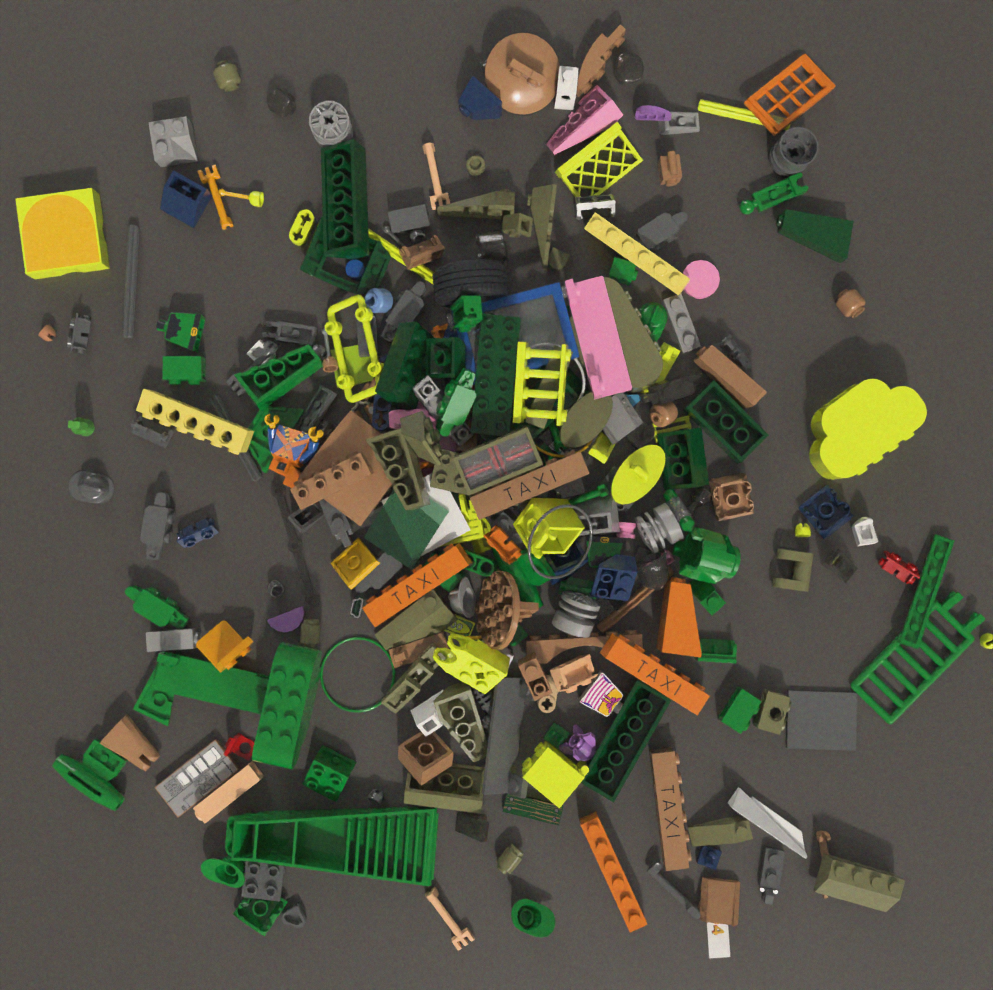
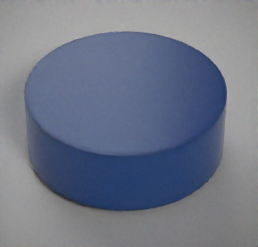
M356 259L349 261L346 265L347 275L353 280L361 279L365 269L363 263Z

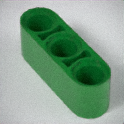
M463 547L467 555H471L474 558V563L464 569L482 576H490L494 571H497L498 566L495 560ZM485 562H489L492 566V570L489 573L483 568Z

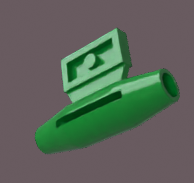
M491 547L500 571L509 572L516 581L520 601L538 603L539 608L542 607L544 604L536 585L540 586L551 579L544 578L535 572L529 562L527 548L522 550V555L509 565L501 559L496 549ZM531 554L533 564L541 573L548 576H556L544 555L541 559H538L534 554Z
M94 739L83 755V763L64 754H61L54 761L52 767L66 782L92 801L113 811H116L124 802L125 797L109 781L118 776L128 760L101 745L99 739Z

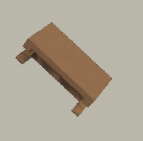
M433 235L432 238L410 247L403 246L402 249H399V254L409 270L441 258L445 248L438 236Z

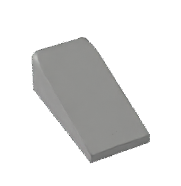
M670 112L672 114L671 121H658L660 135L700 131L698 112Z

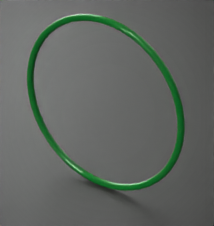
M351 637L338 642L327 652L321 665L320 681L324 693L334 705L345 711L360 713L375 709L382 704L381 701L370 708L361 710L349 709L335 702L328 694L323 681V669L329 654L340 644L351 640H366L374 643L386 653L390 660L393 672L390 689L395 683V668L390 654L381 644L365 637Z

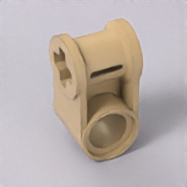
M546 675L553 693L538 699L537 705L542 712L550 713L555 709L558 691L552 676ZM548 698V701L551 702V705H548L547 708H545L544 705L541 703L545 702V700Z

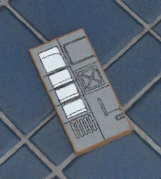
M217 738L154 787L178 818L240 769L230 754L228 756L223 755L226 749Z

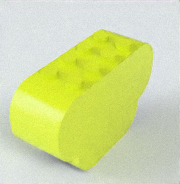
M867 379L859 384L850 386L813 415L811 430L816 440L811 445L809 451L811 464L826 479L835 480L849 478L856 474L861 475L868 470L867 466L872 462L875 464L882 460L884 453L887 451L892 452L898 448L900 441H906L915 435L914 431L926 419L927 409L924 401L912 388L899 386L890 390L884 382L878 379Z

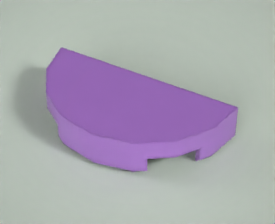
M650 105L640 106L635 112L636 120L671 121L672 117L668 110Z
M304 606L267 621L276 631H293L303 621L305 615Z

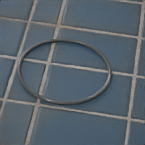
M569 504L556 506L542 515L533 527L528 541V558L536 573L544 578L558 579L571 574L582 564L590 550L593 537L592 524L588 515L581 508ZM564 507L577 509L586 517L590 529L589 543L584 556L573 569L565 574L548 576L541 573L535 567L531 558V541L536 528L548 514Z

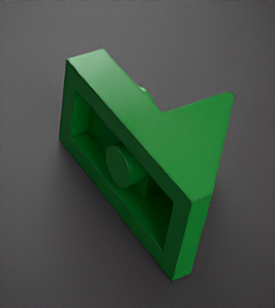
M695 579L689 583L691 584L692 595L711 616L726 604L710 583Z

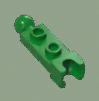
M797 173L751 195L753 201L749 199L743 200L740 203V211L748 215L756 207L758 213L787 200L803 195L808 191V186L800 187L796 183L803 174Z

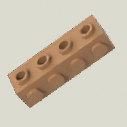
M357 451L346 455L347 460L341 463L337 460L329 464V469L323 472L322 469L311 473L312 478L308 480L302 478L294 482L295 486L290 491L300 510L373 474L374 472L364 453L358 454Z

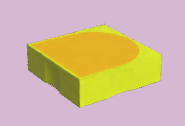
M93 188L16 198L26 275L33 279L62 276L71 272L84 273L110 269L107 243L103 234L100 194Z

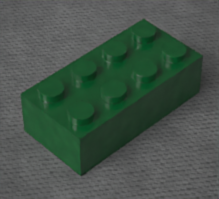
M418 322L399 323L375 389L378 395L398 410H414L417 408L419 400L413 387L426 377V339L435 338Z
M715 381L709 383L683 409L736 464L742 463L769 436Z

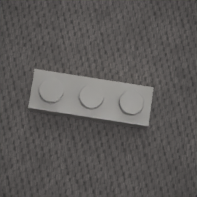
M682 294L664 299L662 302L681 353L684 354L700 348L701 345Z

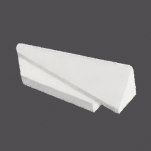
M738 787L728 801L730 807L806 859L807 854L805 852L802 831L753 796L750 798Z

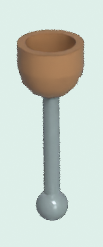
M323 328L322 334L324 335L327 357L324 358L322 363L323 371L334 372L338 370V362L330 354L328 334L325 328Z

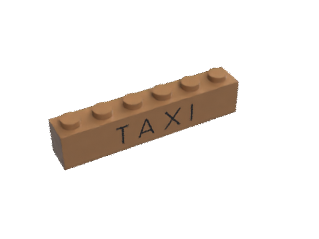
M575 450L563 454L565 458L557 461L556 458L546 461V466L542 468L536 467L527 471L528 473L523 476L519 474L509 478L510 481L504 484L502 482L491 486L492 489L485 492L481 490L473 493V497H470L478 519L481 520L588 475L589 471L581 452L575 453Z
M673 748L649 750L663 866L666 871L689 868V861L692 859L690 849H687L686 842H689L688 831L684 829V823L687 822L685 810L682 811L681 803H684V795L679 789V784H682L681 773L677 772V765L680 764L679 755L675 753Z

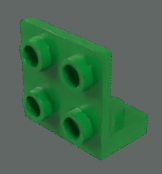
M322 745L312 762L303 785L337 802L357 762Z

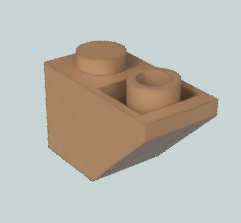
M536 652L518 659V667L534 701L553 693Z

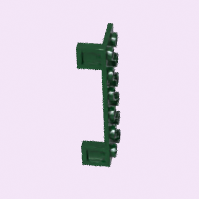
M482 313L483 320L480 326L475 380L476 398L473 403L471 433L503 436L510 433L517 347L520 340L522 319L521 317Z

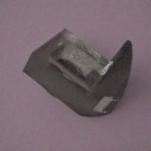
M643 422L625 437L635 450H638L654 438L655 429L653 424Z

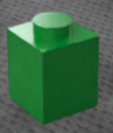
M614 257L608 278L629 286L632 281L636 280L638 270L635 269L636 265L632 262Z

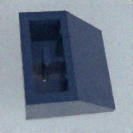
M173 170L163 188L160 210L195 228L211 200L212 194L203 186Z
M616 554L599 564L590 597L629 601L638 573L635 557Z

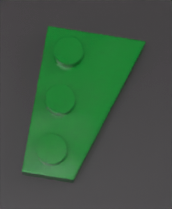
M158 662L133 710L169 726L174 694L152 688Z

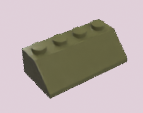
M452 763L451 767L422 786L408 771L404 804L481 814L485 767Z
M823 853L813 891L887 912L900 900L905 880L892 872Z

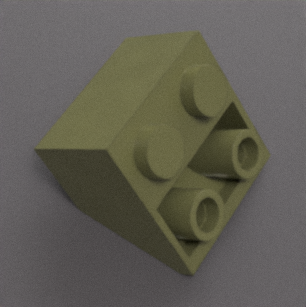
M423 411L400 418L401 433L417 456L433 464L440 465L441 455H443L439 445L441 436L439 431L433 428L430 417H426Z

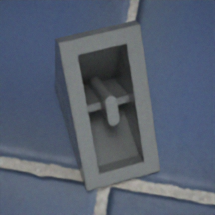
M316 502L305 509H298L288 516V519L299 532H306L324 516V513L319 503Z

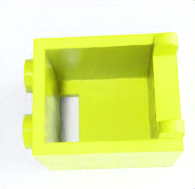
M532 498L513 523L527 550L529 537L536 522L542 515L556 506L571 505L567 499ZM564 507L557 509L540 522L532 537L531 554H534L538 559H541L543 554H565L585 528L573 508Z
M540 742L534 749L536 753L532 758L528 757L523 762L522 775L528 783L560 808L585 778L589 768L586 761H579L575 764L549 742Z

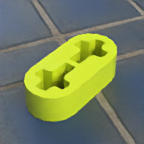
M305 209L298 213L289 232L290 240L297 246L306 243L315 225V216L310 210ZM307 215H309L311 221H306L305 225L303 226L304 221L302 218L307 217ZM302 229L301 235L303 238H298L296 240L294 234H299L300 230Z

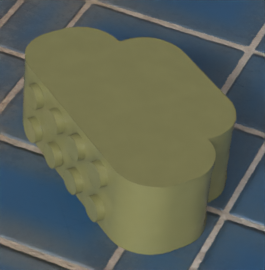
M604 277L632 385V390L626 392L639 393L651 387L661 374L663 368L662 357L659 353L661 349L656 341L653 342L650 338L651 331L646 324H642L640 320L642 316L639 310L633 308L630 303L632 298L628 291L624 292L617 281ZM571 317L570 323L579 353V358L577 359L588 378L574 320Z

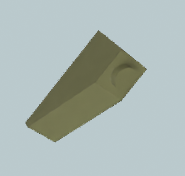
M742 815L688 826L692 846L734 844L753 839L749 820Z

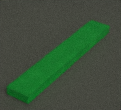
M934 535L898 643L919 649L955 540Z

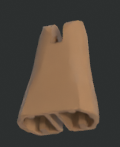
M128 714L100 742L101 745L124 757L145 772L151 767L150 761L155 762L160 757L157 749L142 734Z

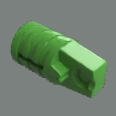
M77 417L73 421H68V428L75 434L90 436L95 430L94 423L89 419Z

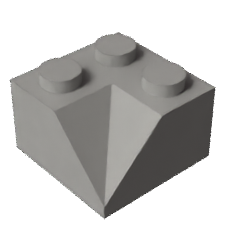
M187 116L148 122L154 160L160 167L198 161L193 124Z

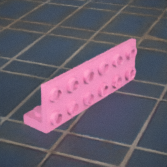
M599 276L576 283L573 282V279L566 280L565 289L594 400L632 390L604 277Z

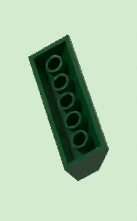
M351 139L321 148L323 247L325 257L356 259L369 255L366 150L356 140Z
M637 680L588 766L589 772L581 783L614 803L672 699Z

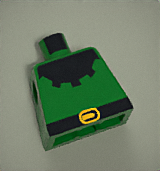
M170 313L168 321L158 320L156 329L165 332V340L198 353L206 318L200 314Z
M585 536L586 550L590 536ZM593 536L591 547L587 554L589 558L588 567H596L597 572L599 564L616 554L620 555L623 538Z

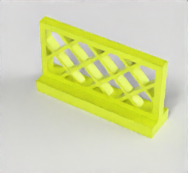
M618 122L555 171V174L563 180L574 197H581V188L590 189V196L600 195L643 161L621 131L622 127ZM618 136L623 141V149L613 148V140ZM600 150L609 151L608 161L598 160ZM612 151L622 153L621 163L611 162ZM625 153L632 154L636 162L632 165L624 164ZM586 161L594 162L593 173L583 172V166ZM597 163L607 164L606 175L596 173ZM610 165L620 166L618 176L609 175ZM571 173L580 174L578 185L571 184L567 176ZM582 175L593 176L592 186L581 185ZM595 177L606 178L603 188L594 187Z

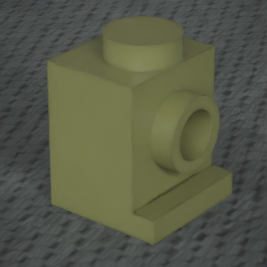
M522 213L504 215L502 231L511 237L518 238L520 235L531 237L533 218Z

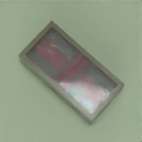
M527 426L453 456L468 495L543 465Z

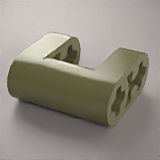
M777 549L776 558L795 561L792 580L773 577L772 587L809 592L814 554Z

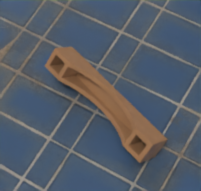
M625 630V633L621 634L630 640L628 644L633 647L637 644L643 648L642 634L640 632L637 633V630ZM606 631V635L591 632L590 637L587 638L568 634V637H560V634H551L549 638L533 635L529 636V639H525L526 656L536 652L540 663L546 664L556 655L573 647L598 646L603 648L612 633L617 637L620 634H618V631Z

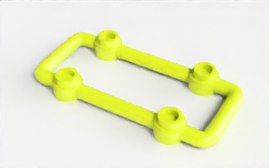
M359 294L330 306L327 311L329 322L325 324V331L333 339L341 375L337 378V385L340 389L344 390L346 400L351 403L377 394L375 392L376 386L357 394H352L351 389L354 386V378L348 375L339 336L342 332V324L336 321L335 312L358 302L359 308L356 310L355 316L363 324L371 359L367 370L371 376L375 377L376 386L384 364L378 360L370 325L373 312L370 308L366 307L364 297Z

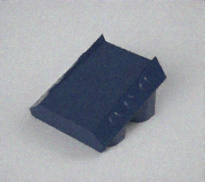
M829 485L823 487L799 506V510L823 539L828 538L854 516L850 512V506L846 502H842L837 496V492Z

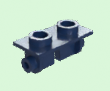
M205 518L195 523L197 530H194L193 525L179 530L176 533L178 538L176 541L186 548L192 547L204 539L212 538L219 533L213 526L215 525L213 518Z

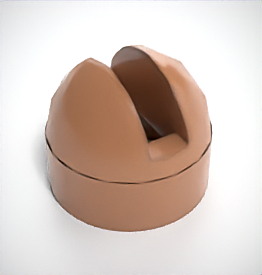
M48 324L40 331L38 336L45 341H53L51 335L56 337V331Z

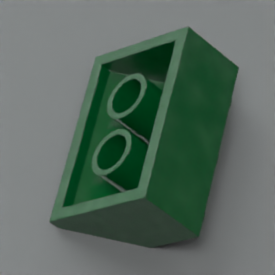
M702 427L657 433L658 446L665 453V466L662 472L664 490L708 485L709 479Z

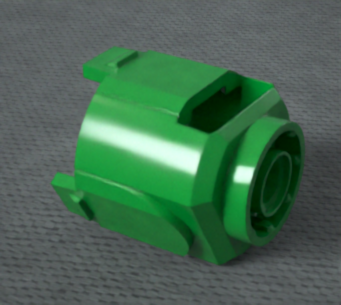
M698 527L693 528L687 534L684 541L674 543L672 555L680 557L679 574L687 578L716 584L723 578H732L738 571L741 560L739 548L732 546L727 535Z

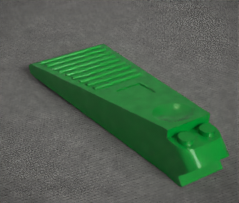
M427 806L281 810L245 813L231 816L227 820L225 849L227 854L231 856L232 861H254L431 886L432 880H434L439 813H437V808Z

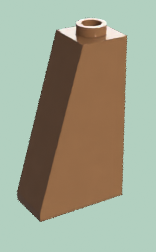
M713 345L703 346L696 353L697 357L693 361L742 409L754 406L767 393Z

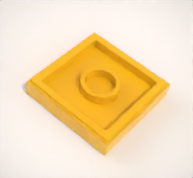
M358 537L353 542V545L348 546L330 564L352 590L380 563Z

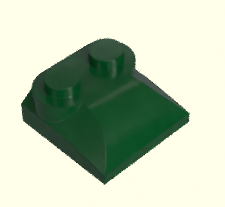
M457 337L426 339V376L428 375L430 378H457L462 369L465 368L466 348L464 341Z

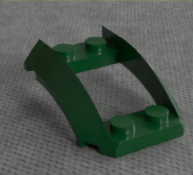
M321 217L299 270L343 290L364 295L372 288H379L391 256L384 249L380 241L369 238V251H371V255L359 284L322 270L326 257L324 256L323 217Z

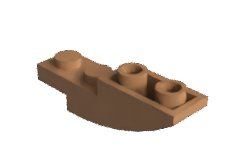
M621 24L608 38L601 33L589 49L578 77L576 92L578 97L582 93L586 94L592 87L591 83L603 76L605 73V61L611 56L612 50L615 47H620L624 42L626 29Z

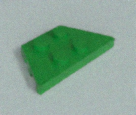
M268 406L262 411L259 410L248 429L253 430L254 434L249 449L264 473H268V468L274 458L269 450V425L265 423V416L270 414V420L274 422V415H278L279 422L275 424L276 427L282 425L294 429L304 413L303 409Z

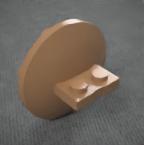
M516 33L509 35L499 41L488 55L484 70L486 87L502 101V109L510 113L524 115L537 112L547 106L556 94L560 66L558 57L553 48L544 39L534 34Z
M494 571L492 575L484 578L482 582L479 602L475 605V612L478 614L476 630L480 633L488 647L497 650L504 649L512 641L518 623L539 611L538 603L520 602L518 587L513 576L506 571Z

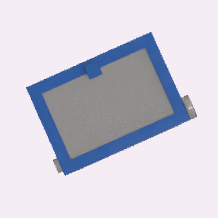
M560 282L481 303L482 313L521 317L519 342L529 343L531 349L552 350L554 345L562 347V344H565L573 352L571 359L579 358L564 301L567 293L565 286H560ZM452 310V312L446 313L451 332L457 331L458 338L464 341L466 369L476 374L481 321L471 331L459 332V329H452L455 325ZM531 357V359H528L527 367H530V369L545 367L549 358Z

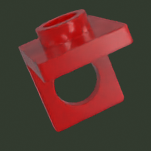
M238 733L228 739L225 744L227 749L223 755L228 756L233 752L249 761L252 757L255 741ZM247 742L250 744L251 750L249 753H243L240 750L242 743Z

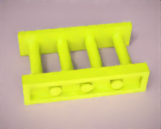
M518 342L513 423H524V419H527V417L557 419L556 426H562L563 422H566L567 410H564L567 361L571 360V349H568V345L562 344L561 351L531 349L529 343ZM531 357L561 359L560 371L530 369V367H527L528 359H531ZM530 377L560 379L559 391L529 389V387H526V379ZM528 397L558 399V410L528 409L525 407V399H528Z

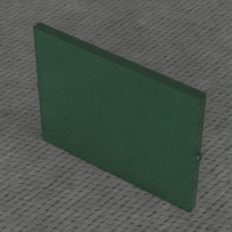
M393 490L364 538L412 570L449 511L432 499H430L431 505L415 510H405L396 492Z

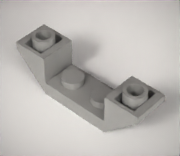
M427 375L413 387V390L418 400L437 422L439 417L436 414V408L443 397L439 393V388ZM464 422L460 426L454 425L449 437L461 447L474 433H471V429Z

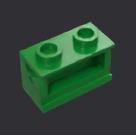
M461 296L451 305L455 323L452 329H459V332H469L483 320L481 296Z
M163 356L162 379L168 381L170 385H181V382H188L189 385H200V382H206L202 378L206 374V359L204 357Z
M737 686L718 719L741 734L750 726V719L753 714L756 715L759 712L762 701Z

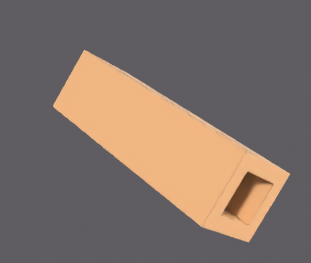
M251 761L193 808L196 817L204 823L208 822L264 777L263 773Z

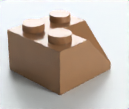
M435 731L428 736L419 732L399 745L398 759L422 786L452 766L453 751Z

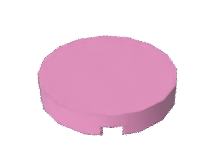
M693 261L687 265L682 273L690 278V282L684 291L689 296L697 299L709 297L719 286V272L708 261Z

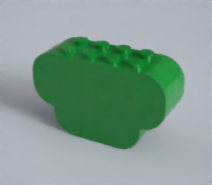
M281 642L278 645L272 663L254 742L252 761L287 769H293L296 766L302 744L308 732L320 680L321 650Z

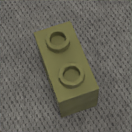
M764 688L760 699L762 701L760 703L761 708L755 716L753 725L758 729L780 735L781 730L783 731L786 725V712H789L791 708V697ZM776 707L777 714L770 716V710Z

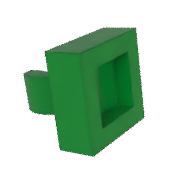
M553 721L543 739L559 749V745L565 742L570 732Z

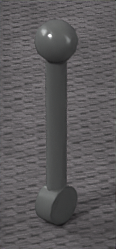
M389 226L383 228L384 233H388L401 247L406 246L390 231Z

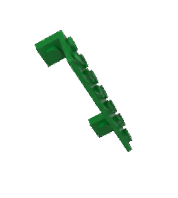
M166 651L158 654L157 662L159 664L152 687L154 690L261 714L269 681L268 675L234 667L229 670L226 668L220 673L208 661Z

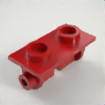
M884 551L886 558L879 560L880 568L890 574H893L896 569L899 570L895 577L906 584H913L916 579L914 577L920 579L918 568L910 562L905 563L894 552Z

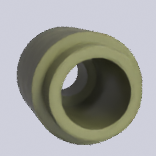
M318 619L303 620L300 643H304V647H315L316 644L320 643L321 625Z
M511 844L510 847L507 846L496 860L498 863L497 868L504 874L507 872L511 874L523 859V851L514 844Z

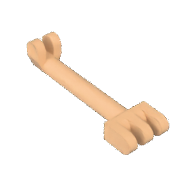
M426 143L423 145V151L427 155L435 193L434 196H430L432 210H436L435 202L438 201L440 207L443 206L442 200H446L447 205L450 204L448 193L442 194L434 156V143Z
M433 887L430 892L427 891L425 893V896L455 934L451 941L459 951L462 949L459 941L466 946L469 944L465 938L466 936L471 942L475 938L468 927L463 930L459 928L437 898L439 895L436 887Z

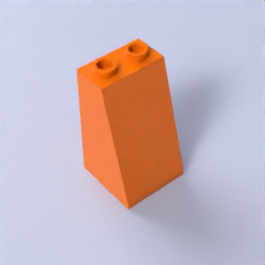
M671 577V580H666L664 585L656 648L664 653L701 657L702 653L691 584L685 583L686 579Z

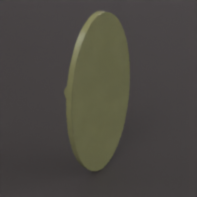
M590 392L572 405L567 412L566 422H563V425L560 427V440L564 446L569 448L583 446L593 440L603 430L612 413L613 401L611 395L594 400L593 394Z

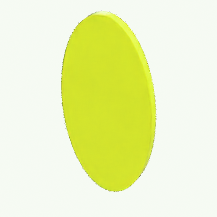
M657 445L644 446L633 452L621 464L611 485V495L615 502L618 504L633 503L654 487L665 466V453L661 447Z

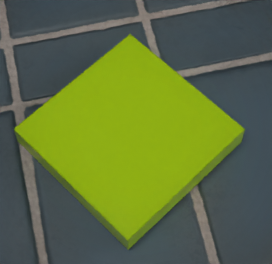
M358 345L342 348L348 375L354 378V385L372 382L375 377L371 376L367 370L368 365L371 363L370 356L359 357ZM335 349L330 350L331 356L337 360ZM338 366V370L334 371V373H335V379H336V384H337V378H338L339 376H341V375H340V371H339V366Z

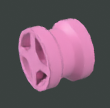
M619 522L620 532L616 533V537L635 539L634 528H636V523Z

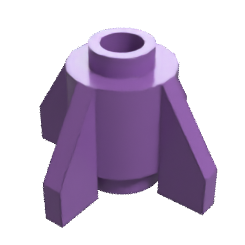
M576 724L573 726L574 735L571 736L568 743L559 745V749L563 753L573 755L577 761H588L596 753L595 735L592 732L584 734L582 729Z

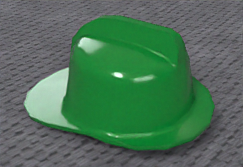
M649 302L642 305L639 309L642 316L640 320L643 325L646 324L651 331L649 336L652 341L657 342L667 323L668 316L662 305Z
M226 856L221 860L215 858L206 859L201 864V872L211 881L233 888H239L245 882L243 874L245 863L242 861H232L231 856Z
M522 899L517 901L511 911V919L514 926L534 937H547L555 928L556 920L553 912L548 907L532 900Z

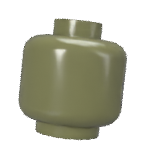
M227 60L217 63V67L213 70V75L218 87L225 92L238 89L241 77L237 66L233 63H228Z

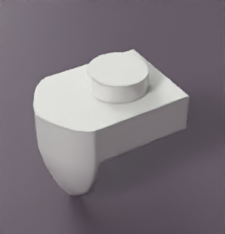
M260 339L246 353L253 361L265 351L263 347L264 342ZM276 353L267 358L261 365L276 358Z
M861 517L852 525L851 528L857 546L878 542L873 519Z

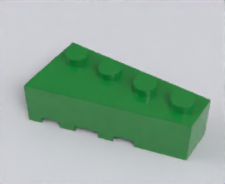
M308 344L286 353L283 357L271 359L268 363L254 366L250 370L243 373L239 372L234 376L259 410L262 411L323 366L319 356Z

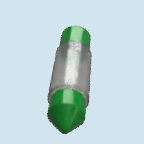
M666 490L663 498L674 514L679 526L684 531H692L695 522L685 504L678 497L675 490Z

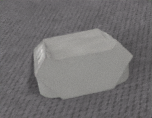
M623 392L612 396V413L603 428L612 445L643 423L641 414L633 408L629 398Z

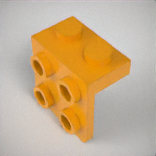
M223 620L198 640L196 647L221 673L226 668L228 670L237 663L236 659L238 657L246 656L252 650L250 646L254 641L249 636L243 639L227 621Z

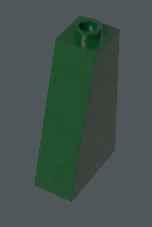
M785 209L781 215H778L776 226H779V234L838 263H842L848 258L854 221Z

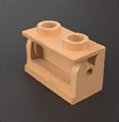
M590 654L580 655L550 670L558 692H574L577 690V686L588 685L592 683L591 679L598 676V674L592 675L594 667Z

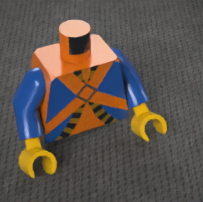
M266 415L265 423L269 425V450L275 460L279 461L276 467L278 472L287 474L290 465L301 468L304 463H307L315 456L319 445L318 438H321L324 434L322 430H318L316 435V427H311L308 433L282 425L276 427L275 424L279 422V416L274 415V422L270 420L271 415Z

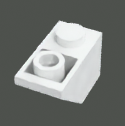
M441 690L411 710L416 726L425 736H428L443 725L438 718L433 701L444 690Z

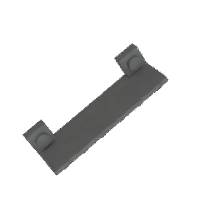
M505 677L495 685L482 794L484 795L508 793L518 798H526L528 782L523 776L516 774L524 701L525 699L534 701L524 677Z

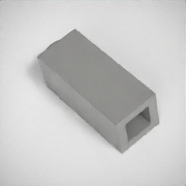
M197 628L146 632L147 652L196 648L197 641L201 639L200 632L197 631Z

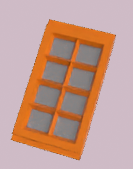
M804 54L744 102V105L773 136H776L831 92L836 85Z

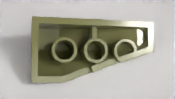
M555 184L533 188L532 194H528L527 206H531L530 214L531 218H533L532 223L542 270L545 271L548 264L552 217L555 206L557 188Z
M501 189L500 191L437 207L438 216L503 220L504 215L514 214L515 192H511L509 189Z
M432 589L377 632L375 636L384 649L388 650L442 632L456 622L458 618L436 589Z
M459 682L448 686L433 701L439 720L473 762L486 758L488 743L469 685Z

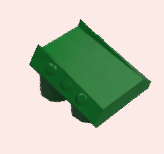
M244 897L233 915L256 932L265 936L288 902L282 897L280 901Z

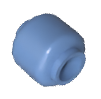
M372 288L365 296L366 307L370 308L373 313H387L393 305L392 294L385 288Z

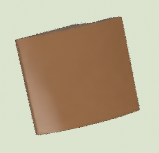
M350 411L324 442L298 480L312 478L311 473L322 469L323 472L329 469V464L337 460L340 463L347 460L346 455L357 451L358 454L363 452L374 473L324 498V500L361 526L393 486L386 477L380 462L377 461L374 451L366 441V439L381 435L382 433Z

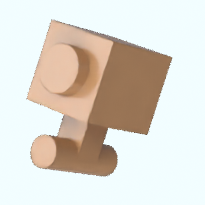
M675 151L667 152L668 156H660L658 160L660 185L675 186L682 178L680 156L675 154Z

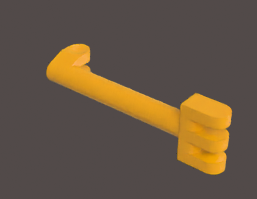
M216 164L212 165L213 173H211L209 167H206L207 175L204 176L202 170H198L201 182L203 184L208 183L220 217L221 227L225 230L227 226L233 227L234 224L232 219L227 217L215 181L221 177Z

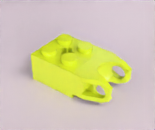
M450 634L448 636L447 645L450 649L436 648L432 656L445 672L484 694L489 692L507 676L510 657L496 649H491L481 640L475 641L470 637L459 634ZM452 639H456L460 646L454 645ZM438 653H442L447 660H441Z

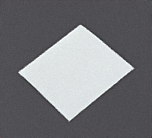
M432 473L424 477L431 505L415 510H405L396 493L381 501L412 560L470 531L451 492L430 487Z

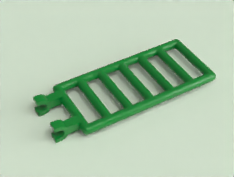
M951 591L941 604L935 600L931 613L934 610L940 613L965 639L956 646L928 619L926 628L951 651L943 660L921 640L919 648L938 665L931 674L898 643L900 633L851 682L850 687L886 723L893 724L974 642L975 637L971 632L984 622L986 618L980 613L974 612L969 617V620L962 625L948 611L964 598L959 592ZM894 650L925 679L917 688L887 659ZM880 664L911 692L904 701L874 673ZM867 678L897 706L890 715L860 686Z

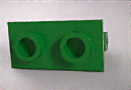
M570 577L560 582L558 594L562 595L563 591H572L590 597L594 581Z

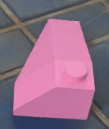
M598 85L579 101L580 107L575 113L571 112L568 115L569 121L565 125L560 126L546 143L554 155L610 128L623 116L614 101Z

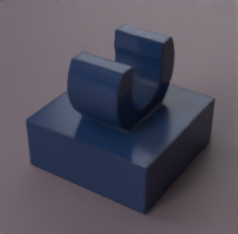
M709 845L701 846L696 862L716 870L722 851Z

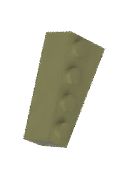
M401 428L366 439L368 445L374 451L377 461L383 467L386 477L392 483L393 489L405 510H415L431 505L417 454L402 435Z

